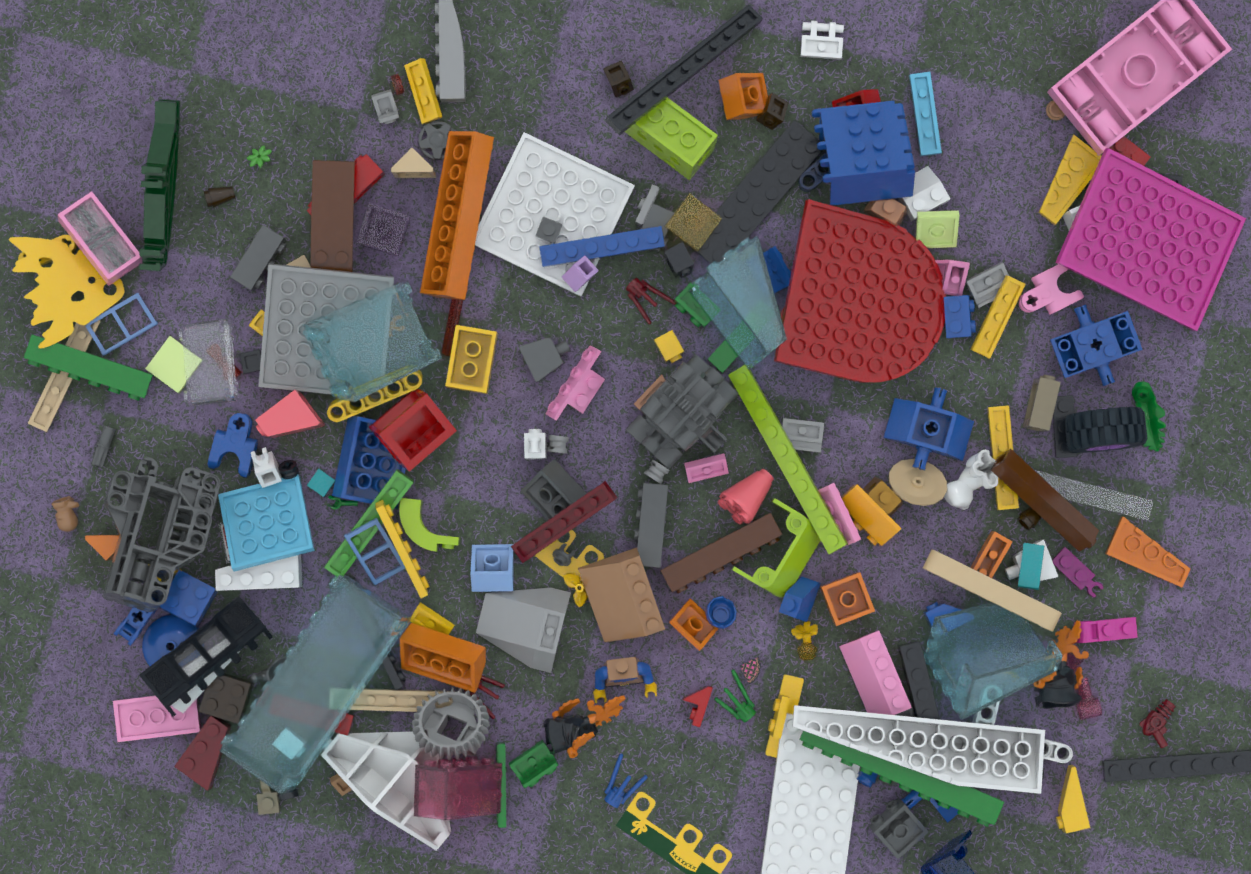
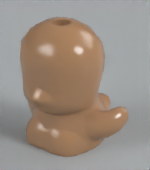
M71 496L53 501L51 504L57 511L55 518L58 528L65 532L74 530L78 525V518L73 508L79 507V503L75 502Z

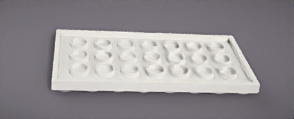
M787 713L782 736L778 744L761 874H845L858 783L857 777L859 776L857 773L860 766L853 764L850 767L841 763L842 758L834 755L833 758L821 754L822 749L814 747L812 750L802 746L803 741L799 740L803 730L792 727L793 714Z

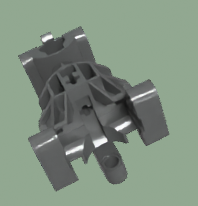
M694 354L687 363L683 362L675 369L640 408L646 415V420L641 415H638L625 430L670 470L683 456L677 448L687 451L689 447H692L700 440L713 453L719 449L727 438L712 424L721 416L724 409L730 405L739 393L724 380V377L718 371Z

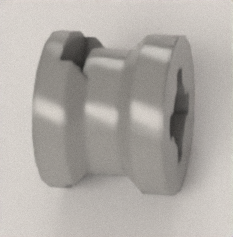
M549 435L550 446L547 447V452L567 454L566 443L569 442V437Z
M652 460L650 468L645 470L644 474L662 484L664 475L668 474L670 470Z

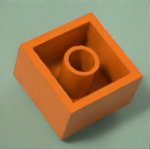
M860 572L820 586L835 626L875 612Z

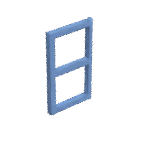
M136 293L100 314L86 324L85 327L102 352V356H105L156 326L158 322L153 318L139 293ZM137 298L152 323L130 335L115 310ZM112 313L127 338L105 350L90 325Z
M377 518L344 535L374 585L405 569L396 548ZM376 524L386 543L361 556L351 538ZM390 547L400 565L375 579L365 560Z

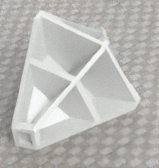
M413 731L349 733V736L338 733L334 740L330 738L322 747L324 752L321 756L371 810L437 851L451 833L442 768L438 753L435 757H432L431 751L425 753L424 747L420 748L419 742H416Z

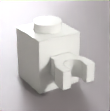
M266 447L262 448V455L257 456L255 451L251 452L255 474L262 488L282 481L276 458L272 451H267Z

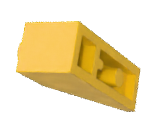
M1068 765L1058 807L1059 816L1056 817L1057 826L1064 833L1090 828L1077 770L1074 765Z

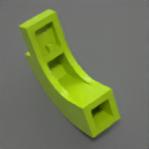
M408 498L400 500V520L406 534L413 542L424 549L438 552L439 544H442V548L454 549V545L459 546L460 537L436 535L424 526L421 517L423 500Z

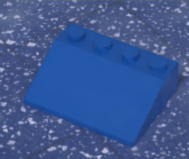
M359 416L348 418L332 496L371 504L396 469L405 474L406 469L398 464L370 430L369 426L376 420Z

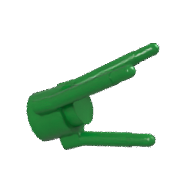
M733 669L731 673L747 703L745 701L740 703L727 688H724V692L735 703V710L717 697L714 700L733 714L737 720L741 719L745 723L756 714V711L753 709L755 705L750 700L736 671Z

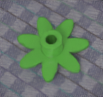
M264 145L260 147L259 152L256 149H252L253 155H249L246 158L251 161L250 167L258 164L261 168L265 162H269L270 158L268 155L272 150H265Z

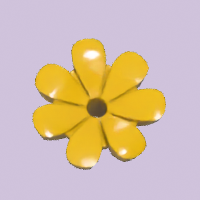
M810 621L804 622V626L801 624L796 625L791 630L792 635L796 639L803 638V643L806 645L811 643V636L818 633V625H811Z

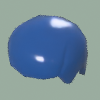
M724 596L713 598L707 604L705 615L712 626L724 629L731 626L736 620L737 611L734 603Z

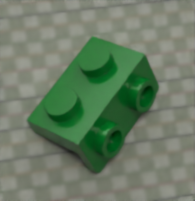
M691 282L674 299L676 303L674 305L675 308L682 314L686 312L691 317L689 320L697 328L701 326L704 329L721 311Z
M543 740L509 762V766L521 781L524 789L528 786L536 785L541 777L552 774L559 765L555 756L550 754V749Z

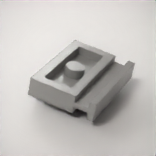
M1000 262L966 280L965 283L978 308L994 301L1005 276H1009L1004 263Z
M783 418L782 427L795 450L821 453L824 423Z

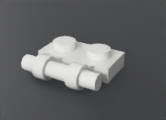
M811 21V23L803 22L802 30L810 31V35H802L800 57L842 59L843 38L835 37V32L843 33L844 25L836 24V22H829V24L817 23V21ZM817 31L828 32V37L817 36Z

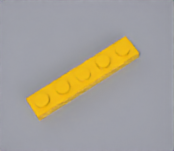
M1009 405L987 408L992 458L995 460L1007 450H1013ZM998 477V484L995 487L997 510L1019 508L1018 495Z
M383 500L375 503L376 510L420 598L427 596V588L430 587L425 576L421 577L418 571L421 567L416 558L412 559L410 555L412 549L407 540L403 541L401 537L403 531L399 523H394L392 519L394 513L389 504L385 505Z

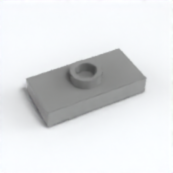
M652 184L647 197H642L638 206L640 213L635 221L636 225L643 226L652 203L657 198L659 187Z

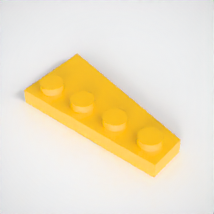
M1075 135L1071 137L1038 212L1054 225L1057 224L1092 179L1101 159V155L1098 156L1091 147Z

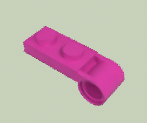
M1136 617L1080 621L1082 631L1076 643L1138 638Z

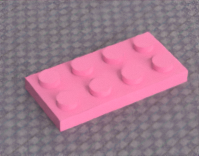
M155 695L113 701L117 742L198 733L201 730L198 698L184 713L170 706L176 713L174 717H172Z

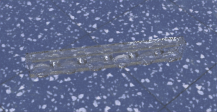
M1036 471L1068 501L1149 521L1153 500Z

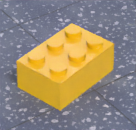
M456 325L445 385L447 388L488 394L498 337L496 331Z

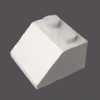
M927 166L915 173L913 196L899 198L901 204L906 206L907 215L912 222L917 219V212L932 211L947 203L950 197L939 178Z

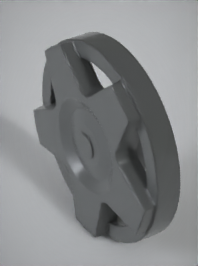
M442 121L428 123L419 134L418 141L421 151L431 159H444L442 154L443 150L446 149L449 131H454V129ZM434 125H442L439 129L434 127ZM426 132L427 138L422 140L423 135ZM425 149H431L433 155L426 152Z

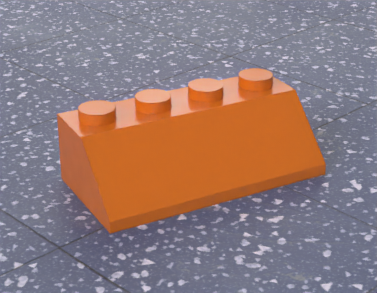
M413 623L408 626L399 638L401 669L474 693L477 691L486 663V647Z

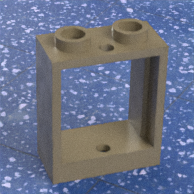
M1043 375L1033 380L1022 428L1039 432L1050 430L1061 383L1055 381L1056 377Z

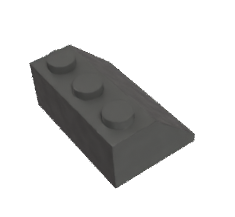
M555 459L546 465L521 490L524 496L547 520L587 494Z

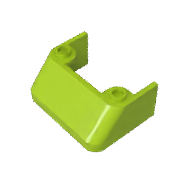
M773 498L771 503L790 513L786 519V527L791 533L796 535L795 539L776 571L769 567H760L751 577L735 566L731 570L777 597H784L785 593L796 583L818 546L820 538L807 517Z

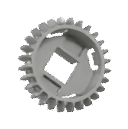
M453 687L451 692H447L445 688H443V693L441 694L435 691L434 697L428 694L429 701L422 700V706H417L418 713H414V720L412 721L414 727L413 734L415 735L416 742H419V747H424L425 753L431 751L432 757H435L438 753L440 760L443 759L444 755H447L448 760H451L452 755H455L458 760L461 753L465 757L467 755L475 756L482 742L486 740L484 734L489 733L487 727L490 726L489 714L482 700H477L476 694L471 696L469 690L463 694L461 688L458 692H455ZM450 698H452L453 703L450 706H445L439 709L435 707V703L437 702L438 704H442L444 702H449ZM474 714H476V716H477L478 724L476 723V719H475V717H474ZM447 716L466 723L457 741L441 735L448 723Z

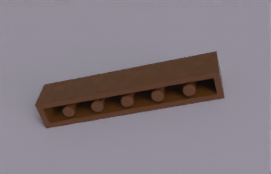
M768 513L660 571L671 592L676 591L679 594L688 589L687 584L693 581L695 584H698L707 579L706 574L713 572L715 575L725 569L724 565L731 562L734 565L743 560V555L747 553L753 555L761 551L760 546L766 543L770 546L780 541L778 537L782 533L772 514Z

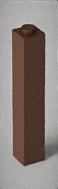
M1012 449L997 457L991 471L1075 549L1080 552L1085 548H1091L1096 543L1097 539L1095 538L1099 530Z

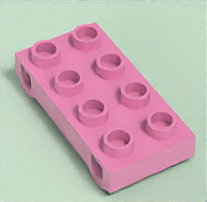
M1160 0L1051 87L1047 93L1099 156L1104 152L1105 148L1111 147L1230 52L1232 48L1193 0Z

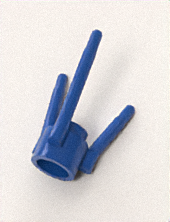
M619 754L609 785L604 792L607 794L604 800L615 808H618L620 804L624 805L627 798L648 778L647 775H644L626 794L623 790L631 779L630 775L627 776L620 788L614 786L612 789L623 754Z

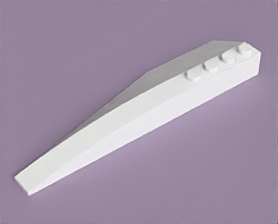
M794 705L792 727L956 786L1041 794L1045 730Z

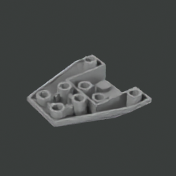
M551 587L488 592L485 594L476 633L530 668L551 673L571 592Z

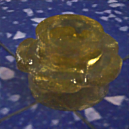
M802 643L797 648L799 658L806 661L814 659L817 648L812 643Z

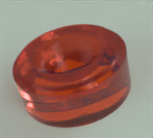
M399 74L391 75L390 79L396 96L403 94L404 88Z

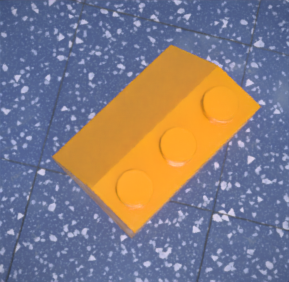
M858 484L853 485L841 497L849 511L850 517L854 520L855 527L859 531L863 529L868 534L866 538L874 546L876 544L883 546L902 529Z

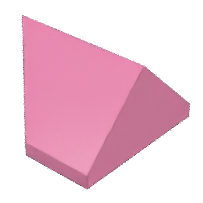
M935 260L943 276L942 290H944V294L962 296L970 263L954 260Z

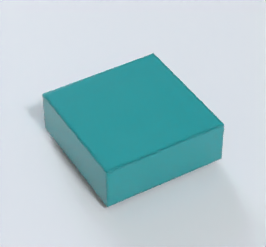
M318 469L307 486L322 497H325L335 483V479L321 469Z

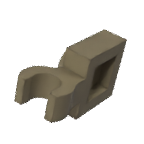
M271 777L262 778L260 780L262 793L256 794L258 814L279 813L278 791H272Z

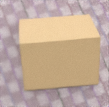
M413 148L391 168L395 178H436L433 167Z

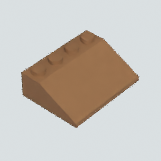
M637 548L578 568L604 642L644 637L665 630Z

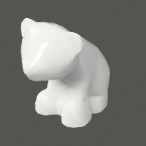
M981 450L979 453L971 456L967 460L966 467L959 479L947 484V492L944 498L951 506L966 510L973 500L974 490L982 486L985 489L997 486L998 477L991 471L996 460L990 456L989 450Z

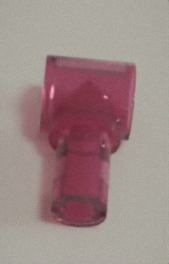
M1082 678V684L1078 686V692L1082 700L1076 705L1080 719L1085 720L1102 716L1100 702L1097 697L1095 698L1092 695L1088 678Z

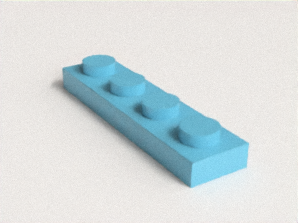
M931 73L910 74L909 79L920 157L941 154Z

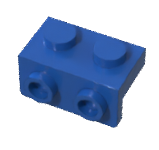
M776 246L748 261L767 297L789 286L791 271L786 266L783 256Z
M969 295L944 297L946 338L973 337V333L976 332V322L971 317V312H975L974 300H970Z

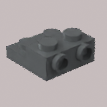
M900 799L890 801L886 805V810L881 815L876 814L871 818V824L869 825L870 829L897 859L929 832Z

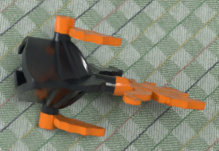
M1078 620L1072 630L1064 626L1063 629L1055 632V636L1059 635L1057 643L1055 640H1051V646H1055L1056 649L1049 650V652H1051V656H1055L1058 652V666L1057 658L1052 659L1044 655L1043 658L1038 659L1039 662L1045 663L1043 669L1038 670L1040 676L1033 682L1035 686L1034 691L1039 692V696L1035 697L1037 707L1040 706L1041 702L1043 709L1072 707L1082 700V697L1075 691L1082 684V667H1078L1074 673V669L1067 666V653H1073L1078 659H1087L1089 657L1087 651H1083L1080 654L1078 647L1072 645L1080 638L1082 631L1080 628L1081 623Z
M625 696L614 697L608 700L604 707L594 705L593 700L588 701L587 707L589 711H595L596 714H590L586 717L579 714L563 717L565 713L570 712L573 707L579 704L580 700H569L567 703H563L559 710L552 713L553 718H548L543 722L546 744H551L553 747L550 750V754L567 750L569 757L575 758L578 755V748L583 746L592 737H596L598 732L596 726H602V721H606V723L611 722L612 720L609 717H613V715L617 717L620 710L623 709L619 704L626 699Z

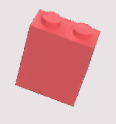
M297 390L292 391L255 419L258 423L256 428L261 435L271 438L320 428L325 425L303 394Z

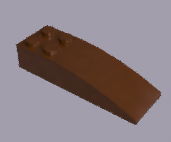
M313 160L310 268L353 272L355 161Z

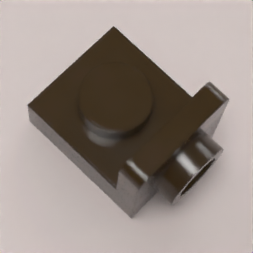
M622 60L603 68L615 97L626 95L634 90Z
M772 92L767 97L764 111L757 116L756 120L773 130L784 121L789 102Z

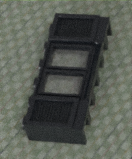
M238 596L214 615L208 623L181 642L170 653L162 656L139 676L172 717H174L176 713L170 707L178 699H181L184 704L189 703L191 698L187 692L196 685L202 691L205 690L208 684L204 679L213 671L218 677H222L225 672L221 665L229 659L238 664L241 661V657L237 652L246 645L252 651L257 649L258 644L254 639L262 632L269 640L273 636L261 620Z

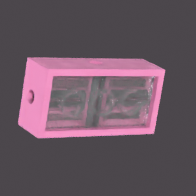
M92 191L58 214V222L108 286L142 263L139 251Z

